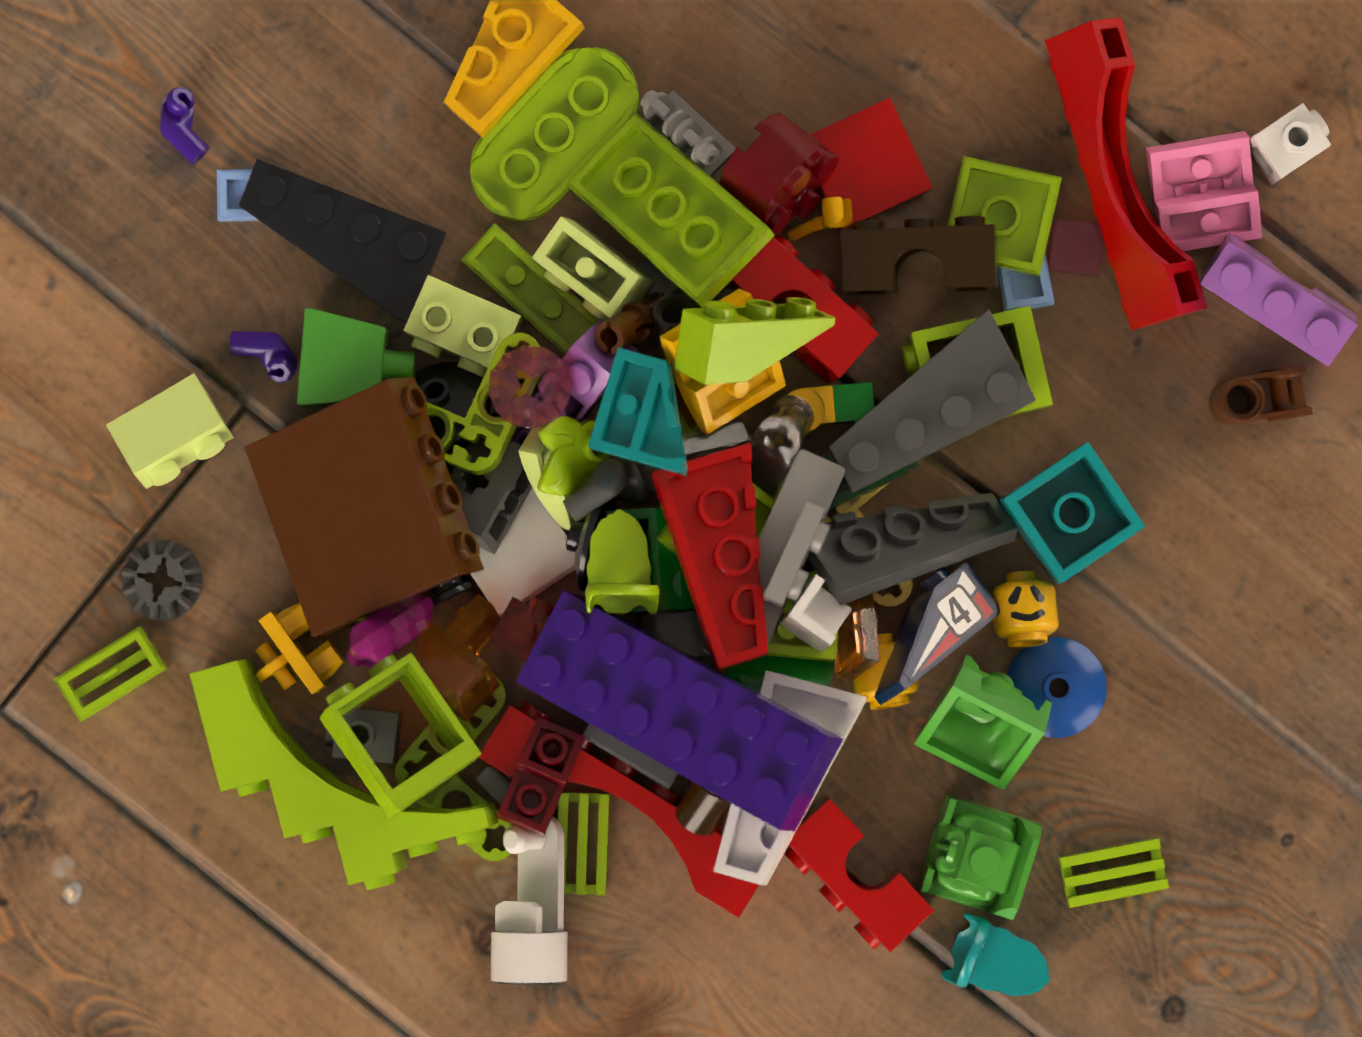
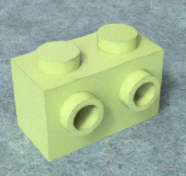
M565 217L559 218L532 257L533 260L546 269L543 275L547 280L565 292H569L570 289L574 290L586 299L582 304L583 307L603 321L615 317L627 303L641 302L656 281L579 221Z
M428 275L403 331L414 338L411 347L436 358H439L442 350L460 358L457 367L484 378L498 345L508 335L519 332L523 318L517 313Z
M194 373L106 424L133 474L146 489L153 485L161 486L169 483L180 474L181 468L197 459L205 460L215 456L224 448V443L234 438L208 392Z

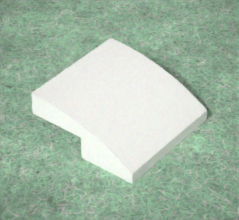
M533 488L529 492L495 555L480 549L479 556L484 570L471 573V576L500 619L575 570V552L566 550L568 536L543 506Z

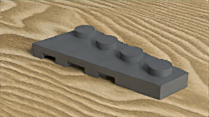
M988 309L829 446L835 462L845 469L844 479L852 494L1036 401L990 310Z
M992 493L930 501L928 508L918 510L904 509L903 505L883 508L882 515L856 518L854 512L836 514L833 516L832 522H825L831 527L819 554L810 551L807 559L817 574L825 580L824 584L838 604L843 605L1013 542L1016 539L1018 527Z

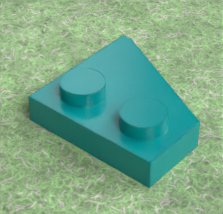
M622 348L617 349L588 444L589 448L686 476L688 466L672 367L669 362Z

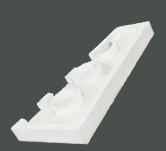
M766 670L760 694L843 739L809 804L810 806L868 697ZM731 803L713 872L759 885H767L796 831L778 830Z

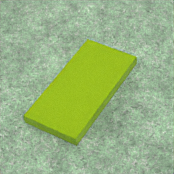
M637 112L566 183L578 198L701 308H704L705 302L711 301L775 236L768 226Z

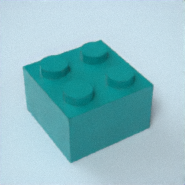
M1089 442L1081 444L998 500L1017 525L1018 533L1054 585L1062 584L1146 527Z

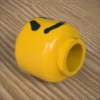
M1017 571L1006 574V582L996 586L990 594L1000 609V614L992 620L993 629L999 638L1007 640L1009 647L1022 648L1046 644L1048 642V635L1058 629L1059 619L1056 591L1050 582L1036 579V572Z

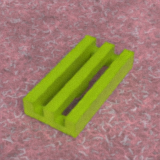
M138 626L54 678V681L80 722L88 719L169 669L165 661L157 653L158 650L154 643H151L148 633L143 626ZM134 642H138L141 650L76 690H73L70 685L71 681ZM148 659L152 666L84 707L80 699L143 660Z
M562 792L558 802V821L564 832V894L606 896L610 793ZM569 802L579 803L576 883H566ZM589 803L599 804L596 884L586 883Z
M1156 837L1058 857L1068 907L1073 908L1169 889L1168 879L1164 871V859L1160 851V839ZM1149 851L1151 860L1077 875L1072 874L1071 866ZM1153 871L1154 879L1076 894L1075 886Z

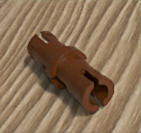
M654 292L641 302L627 303L619 314L610 320L608 319L600 323L596 327L594 336L597 345L604 352H609L611 349V353H616L618 348H623L631 342L640 343L651 337L657 326L665 324L673 318L675 314L674 302L666 293H661L659 296V292Z

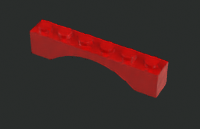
M1121 17L1091 20L1045 40L1050 57V68L1058 83L1064 104V115L1072 130L1078 151V162L1086 177L1093 201V212L1100 224L1107 248V259L1113 268L1121 295V306L1128 318L1131 331L1161 324L1208 308L1194 260L1177 247L1158 226L1142 199L1132 173L1127 149L1126 109L1135 62Z
M527 701L524 702L521 708L514 704L509 705L478 758L513 778L537 718L540 717L549 721L551 716ZM584 739L567 782L579 783L609 792L631 803L652 819L675 846L687 867L695 892L739 918L759 884L713 872L723 833L719 830L724 823L721 822L712 835L702 836L690 832L677 820L675 814L676 803L680 798L677 793L655 781L650 788L633 778L637 770L612 755L607 761L590 752L593 743Z

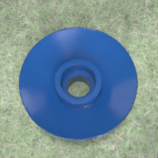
M1049 637L1046 644L1025 647L1014 658L1007 673L1012 679L1014 687L1022 691V695L1033 702L1036 710L1040 709L1045 700L1052 703L1046 732L1043 735L1045 737L1063 738L1081 732L1097 718L1105 702L1106 678L1099 660L1087 647L1068 638ZM1055 678H1061L1067 684L1066 693L1059 698L1052 696L1049 691V685Z

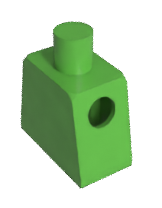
M305 308L297 405L303 408L328 407L386 379L415 377L416 352L388 350L389 331L385 327L316 309Z

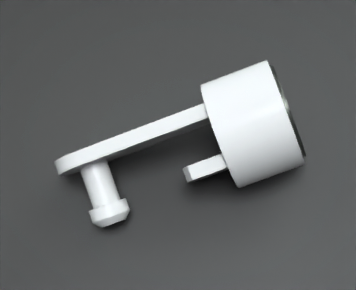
M552 816L544 837L518 826L508 827L503 835L505 849L511 854H518L517 901H503L495 906V931H491V981H495L497 984L554 985L567 981L568 932L564 931V832L559 821Z

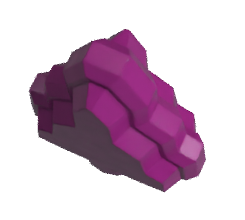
M415 595L382 609L355 625L351 629L349 636L350 649L347 653V659L352 666L364 665L371 669L389 655L397 654L434 625L432 618L434 603L428 596L421 595L419 597Z

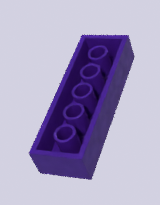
M564 590L516 680L518 684L778 830L796 831L843 741L841 737L726 674L716 671L715 668L614 613H607L600 605H594L591 614L588 613L585 597Z

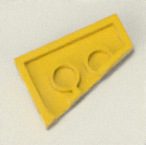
M490 0L483 15L484 22L473 46L468 48L444 100L445 105L482 138L585 29L583 23L557 0Z

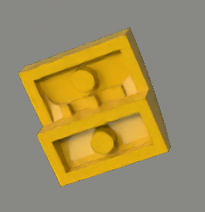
M737 289L719 301L730 303L734 306H745L746 300L753 298L752 294L742 289ZM680 324L660 336L661 344L667 362L671 364L677 387L701 432L707 435L786 386L780 360L747 382L705 385L674 369Z

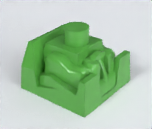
M965 655L936 699L914 745L1004 790L1045 734L1052 703L1045 700L1040 709L1036 710L1033 702L1024 697L1022 691L1014 687V683L1008 675L1001 672H990L987 674L979 669V666L972 657Z
M945 793L915 889L1013 920L1019 909L1039 846L1042 824Z

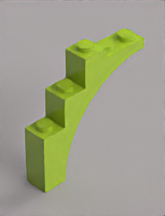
M251 658L189 673L220 792L237 788L239 797L268 790L267 779H269L284 839L300 835L303 844L332 836L330 827L333 826L348 886L364 882L366 890H372L396 882L394 874L408 867L404 853L405 849L408 851L409 858L439 850L437 844L439 840L456 837L458 845L487 838L485 828L499 823L498 818H496L497 812L494 803L456 809L409 806L389 820L372 794L342 781L311 758L284 728L264 695L260 681L255 676L256 671Z

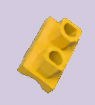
M300 603L288 607L280 613L270 611L258 620L282 653L278 656L268 642H265L255 650L266 665L255 674L260 683L274 676L283 690H287L296 683V680L286 668L290 664L312 695L318 694L330 685L327 679L333 676L346 662L330 640L323 643L310 654H307L297 640L309 631Z

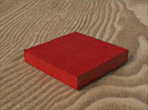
M890 97L810 134L833 152L839 160L834 171L819 186L824 198H849L852 202V223L846 228H839L840 232L841 230L854 227L855 221L869 220L932 190V185Z

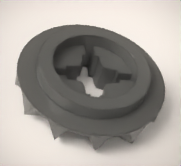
M171 540L148 541L131 552L124 568L121 570L122 593L126 596L133 610L154 620H170L185 614L196 603L202 590L203 575L197 558L187 547ZM165 558H167V575L175 578V581L182 582V586L164 587L162 594L155 601L157 595L155 593V584L148 582V579L141 578L142 573H157L161 565H164Z

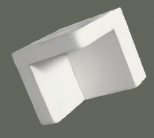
M816 574L805 584L798 601L792 603L779 624L822 653L831 646L836 638V632L852 608L846 604L839 605L834 596L821 587L825 580Z

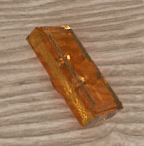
M873 593L845 603L852 610L838 629L837 656L835 660L837 678L853 681L880 661L877 638L878 617L874 610Z

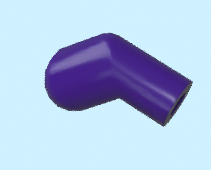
M176 87L171 89L162 100L160 132L171 145L194 165L205 156L210 147L192 130L195 102L193 94L186 88Z
M231 331V356L258 357L268 370V376L273 381L279 383L289 381L297 372L298 361L296 354L278 333Z

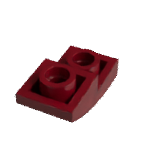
M538 717L496 818L544 837L585 736Z

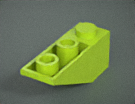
M789 297L786 299V304H775L761 299H748L745 306H734L721 301H707L704 308L683 309L674 369L705 385L747 382L834 326L836 317L816 309L817 303L815 301L800 297Z

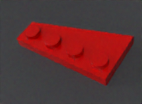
M751 442L687 461L688 470L686 476L663 469L654 471L651 474L716 671L768 654L763 587L760 583L759 571L760 546L755 522V485H752Z

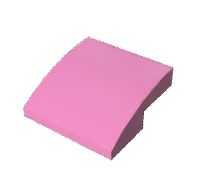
M1245 131L1146 148L1155 221L1182 251L1219 246L1228 233L1242 241L1262 238L1259 193L1253 184L1250 137Z

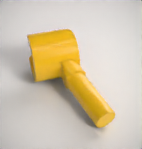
M841 197L822 199V216L814 217L812 220L787 231L789 239L795 241L825 228H846L852 223L851 199H842Z

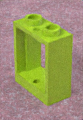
M1031 306L992 314L999 328L1008 326L1016 362L1036 399L1034 403L1006 417L1050 407L1053 405ZM979 317L911 332L908 336L909 345L902 347L908 376H912L930 360L927 344L956 338Z
M412 652L398 661L391 654L368 670L371 679L357 688L354 687L352 682H349L334 691L325 699L330 706L325 709L319 718L389 820L471 765L482 754ZM400 680L448 752L392 789L343 717Z

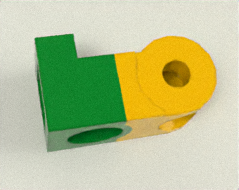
M872 382L793 390L785 397L781 405L783 423L788 430L803 435L812 433L820 426L849 423H854L855 425L874 408Z

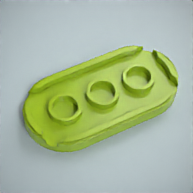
M596 47L571 49L559 55L484 138L481 137L476 143L472 152L470 174L473 189L481 203L495 215L512 221L537 219L553 210L571 191L566 183L638 111V87L635 76L628 64L612 51Z

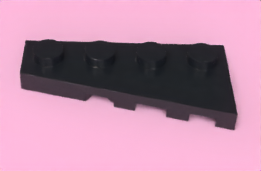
M259 159L255 162L239 203L241 209L309 255L316 262L343 279L404 324L407 323L427 276L431 275L446 236L444 231Z

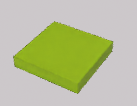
M963 156L947 226H955V218L985 217V224H994L997 229L998 268L1040 277L1062 177Z

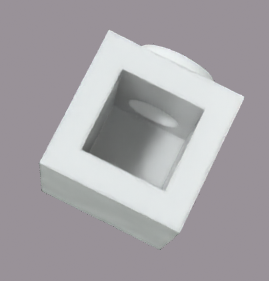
M1302 103L1250 138L1251 155L1270 184L1273 185L1331 146L1326 137L1330 134V131L1321 115L1314 109L1308 111L1304 103Z

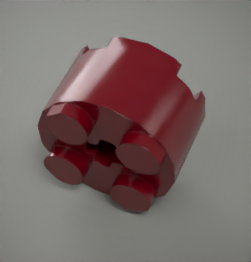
M781 112L771 114L754 127L761 135L751 144L746 152L739 147L735 149L719 181V185L768 226L774 235L781 232L795 216L804 220L811 214L820 201V195L816 193L818 187L823 180L830 176L839 162L838 157Z

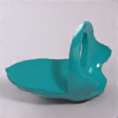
M970 913L963 915L969 921L970 927L957 934L951 949L954 967L941 973V977L945 981L958 987H967L968 984H973L983 990L997 991L1010 996L1031 995L1039 992L1050 982L1047 960L1033 943L1013 935L1007 929L993 926L984 917Z

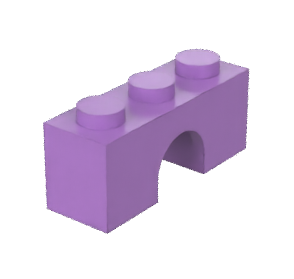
M1228 233L1201 273L1200 284L1328 367L1358 326L1355 313L1315 287L1311 290L1292 280L1272 264L1270 258L1231 233Z

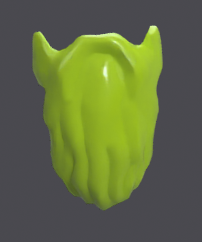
M617 509L613 514H608L606 518L601 519L592 533L587 564L586 609L591 614L594 605L598 604L607 613L626 614L636 606L642 605L650 614H656L659 604L658 585H651L650 582L652 567L648 557L647 537L634 516L621 509Z

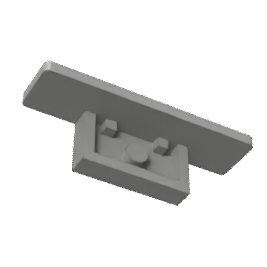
M804 449L798 451L759 536L760 583L763 587L767 644L788 599L797 602L809 576L808 572L802 570L809 552L812 551L819 554L831 526L823 523L845 475L844 467Z

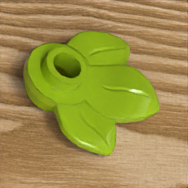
M559 416L547 422L538 431V435L545 447L552 451L537 485L539 491L559 496L568 495L569 497L586 484L595 466L609 457L610 454L588 447L596 420H585L579 423L569 416Z

